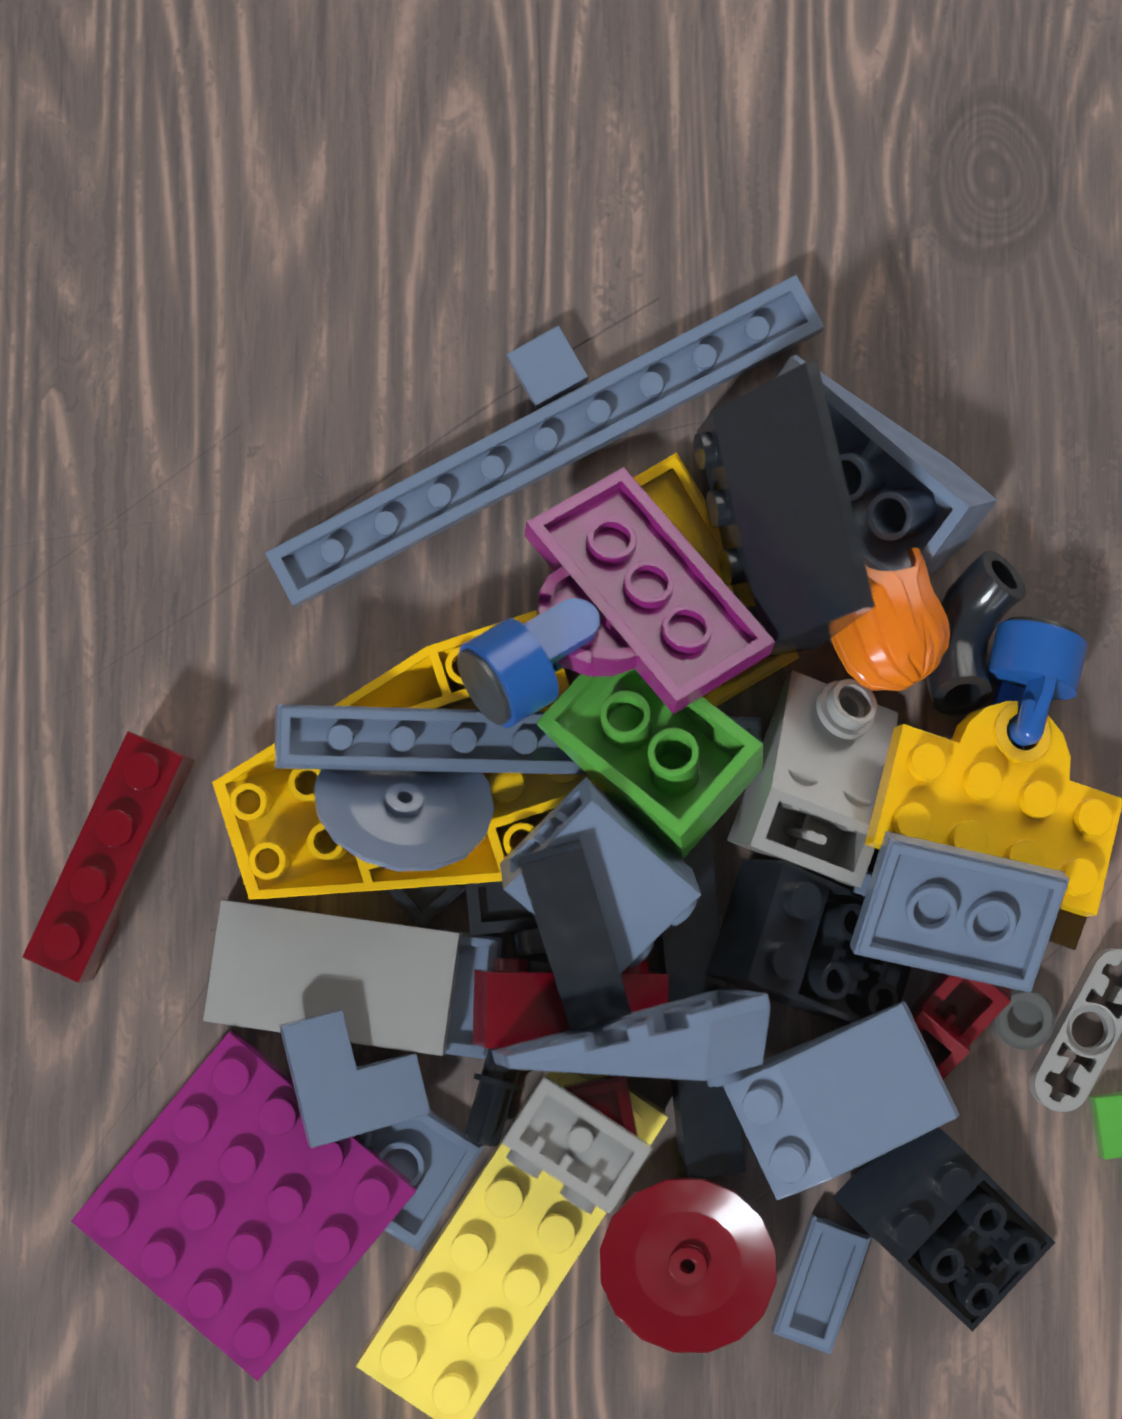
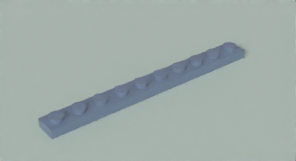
M794 275L265 552L292 606L296 609L818 335L823 331L824 325L797 275Z

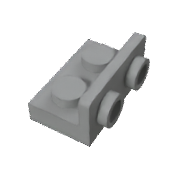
M545 1075L513 1124L504 1133L501 1142L511 1149L506 1158L512 1164L534 1178H538L541 1172L545 1171L564 1184L559 1193L565 1199L589 1214L593 1212L596 1206L611 1214L652 1150L651 1145Z

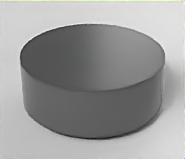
M1010 989L1011 1002L991 1022L993 1031L1002 1042L1011 1047L1022 1050L1037 1048L1050 1038L1054 1030V1009L1050 1001L1038 991L1032 990L1029 993Z

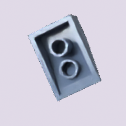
M905 1001L764 1059L762 1065L744 1069L743 1080L723 1086L777 1201L832 1180L956 1119L960 1115Z

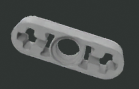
M1103 949L1091 957L1061 1012L1050 1038L1045 1042L1030 1071L1029 1088L1031 1094L1037 1102L1051 1110L1069 1112L1077 1109L1084 1103L1122 1033L1121 986H1114L1106 999L1107 1002L1118 1005L1114 1014L1103 1005L1086 1001L1090 991L1094 995L1103 996L1109 985V978L1102 974L1106 964L1112 966L1120 964L1122 961V949ZM1084 1012L1097 1014L1104 1028L1099 1042L1090 1047L1080 1046L1072 1036L1073 1021ZM1061 1045L1074 1054L1089 1058L1085 1068L1076 1062H1073L1069 1068L1066 1079L1073 1084L1071 1092L1069 1094L1058 1092L1051 1099L1049 1096L1052 1092V1087L1045 1082L1046 1075L1050 1071L1060 1074L1069 1060L1068 1057L1057 1054Z

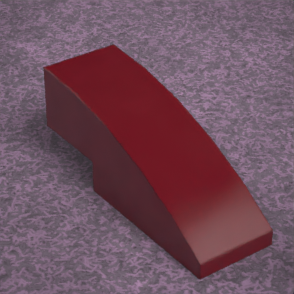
M941 973L910 1008V1012L943 1080L968 1055L970 1044L1011 1002L1010 988Z

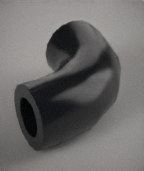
M990 550L983 552L970 563L947 589L941 601L949 622V645L940 664L927 676V684L934 708L943 714L962 715L972 712L983 706L990 698L992 687L986 672L985 661L989 640L998 622L1026 595L1025 585L1015 568L1004 557Z

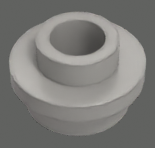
M855 679L836 680L820 691L817 697L816 708L821 722L831 733L843 739H857L868 732L873 726L877 712V701L873 692L862 686Z

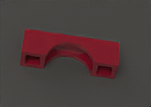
M127 731L22 958L77 983L94 980L119 926L121 906L133 874L154 834L171 814L195 762L194 759L144 736Z

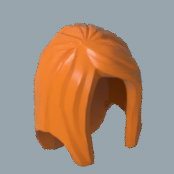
M910 548L907 551L912 567L897 571H880L866 566L875 607L831 638L834 649L848 675L871 691H902L910 688L937 668L948 648L950 639L948 618L934 593L926 563L919 548Z

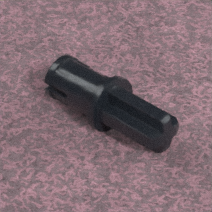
M488 1049L481 1074H474L473 1079L479 1080L465 1130V1137L468 1140L486 1146H497L500 1143L514 1090L520 1092L522 1087L516 1084L520 1069H510L495 1063L492 1051L496 1049Z

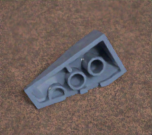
M797 355L791 356L778 376L806 361ZM820 372L865 565L880 571H897L912 566L907 551L910 548H919L925 560L929 577L932 576L966 544L998 500L952 461Z
M723 987L635 1011L630 1015L575 1031L569 1029L496 1049L492 1053L496 1064L510 1069L707 1080L708 1087L725 1086L743 1080L744 1069L763 1064L770 1003L768 994Z

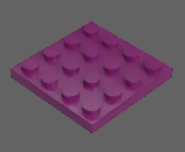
M231 1030L84 1204L71 1222L258 1382L416 1193L418 1187H414L410 1180L385 1158L381 1159L378 1156L379 1153L372 1147H367L364 1144L365 1141L357 1135L315 1148L309 1147L292 1079L239 1034Z

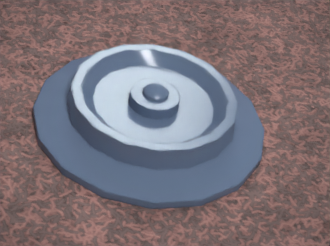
M321 769L314 785L317 817L334 842L364 862L396 871L436 870L465 859L486 838L494 813L490 785L482 773Z

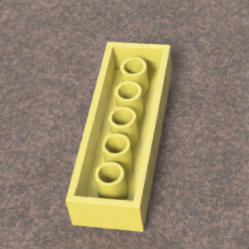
M545 1071L510 1125L513 1124L544 1075L563 1088L567 1084L613 1075ZM628 1086L637 1135L640 1139L651 1145L669 1117L665 1109ZM502 1137L500 1143L494 1148L368 1340L356 1365L357 1368L433 1419L474 1418L606 1215V1212L597 1206L589 1214L569 1202L559 1193L564 1184L545 1171H542L538 1178H534L516 1167L506 1158L511 1149L501 1143Z

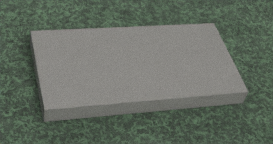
M221 900L203 1021L280 1032L279 1025L341 1009L350 1043L444 1056L446 1055L462 933Z

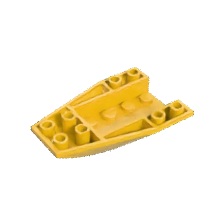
M536 610L512 619L524 624L536 617ZM499 623L427 646L333 706L479 710L468 694L458 670L457 659L459 649L464 643ZM564 668L555 672L559 687L557 699L570 686ZM554 702L550 703L549 705L545 706L539 711L546 712L553 705ZM275 743L212 782L249 900L502 881L500 863L585 777L605 793L589 775L482 773L489 782L494 804V813L486 838L465 859L436 870L396 871L364 862L334 842L317 817L314 785L321 769H274Z

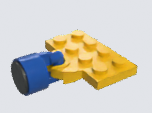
M1015 616L1000 622L997 626L986 671L989 680L997 685L992 706L970 712L956 726L952 740L905 724L894 727L864 845L880 850L885 832L887 831L1063 871L1069 878V882L1060 909L1084 917L1097 916L1122 809V798L1070 781L1071 756L1065 737L1048 715L1051 700H1068L1077 695L1088 649V643L1082 634L1065 624L1038 617Z

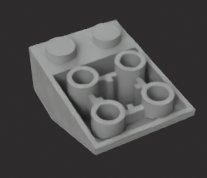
M789 670L763 740V769L747 786L727 841L773 859L787 861L833 882L861 888L875 848L864 844L893 729L897 726L898 713L877 704L875 721L868 732L857 739L840 738L823 725L817 713V697L820 691L828 684L794 670Z

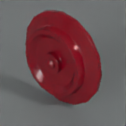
M667 1178L636 1191L612 1216L600 1247L601 1285L615 1316L641 1340L673 1353H709L741 1340L765 1315L777 1284L776 1247L762 1216L736 1191L704 1178Z

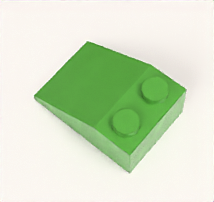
M636 669L616 676H586L580 674L537 721L538 727L620 807L682 859L688 855L763 769V743L703 697L673 714Z

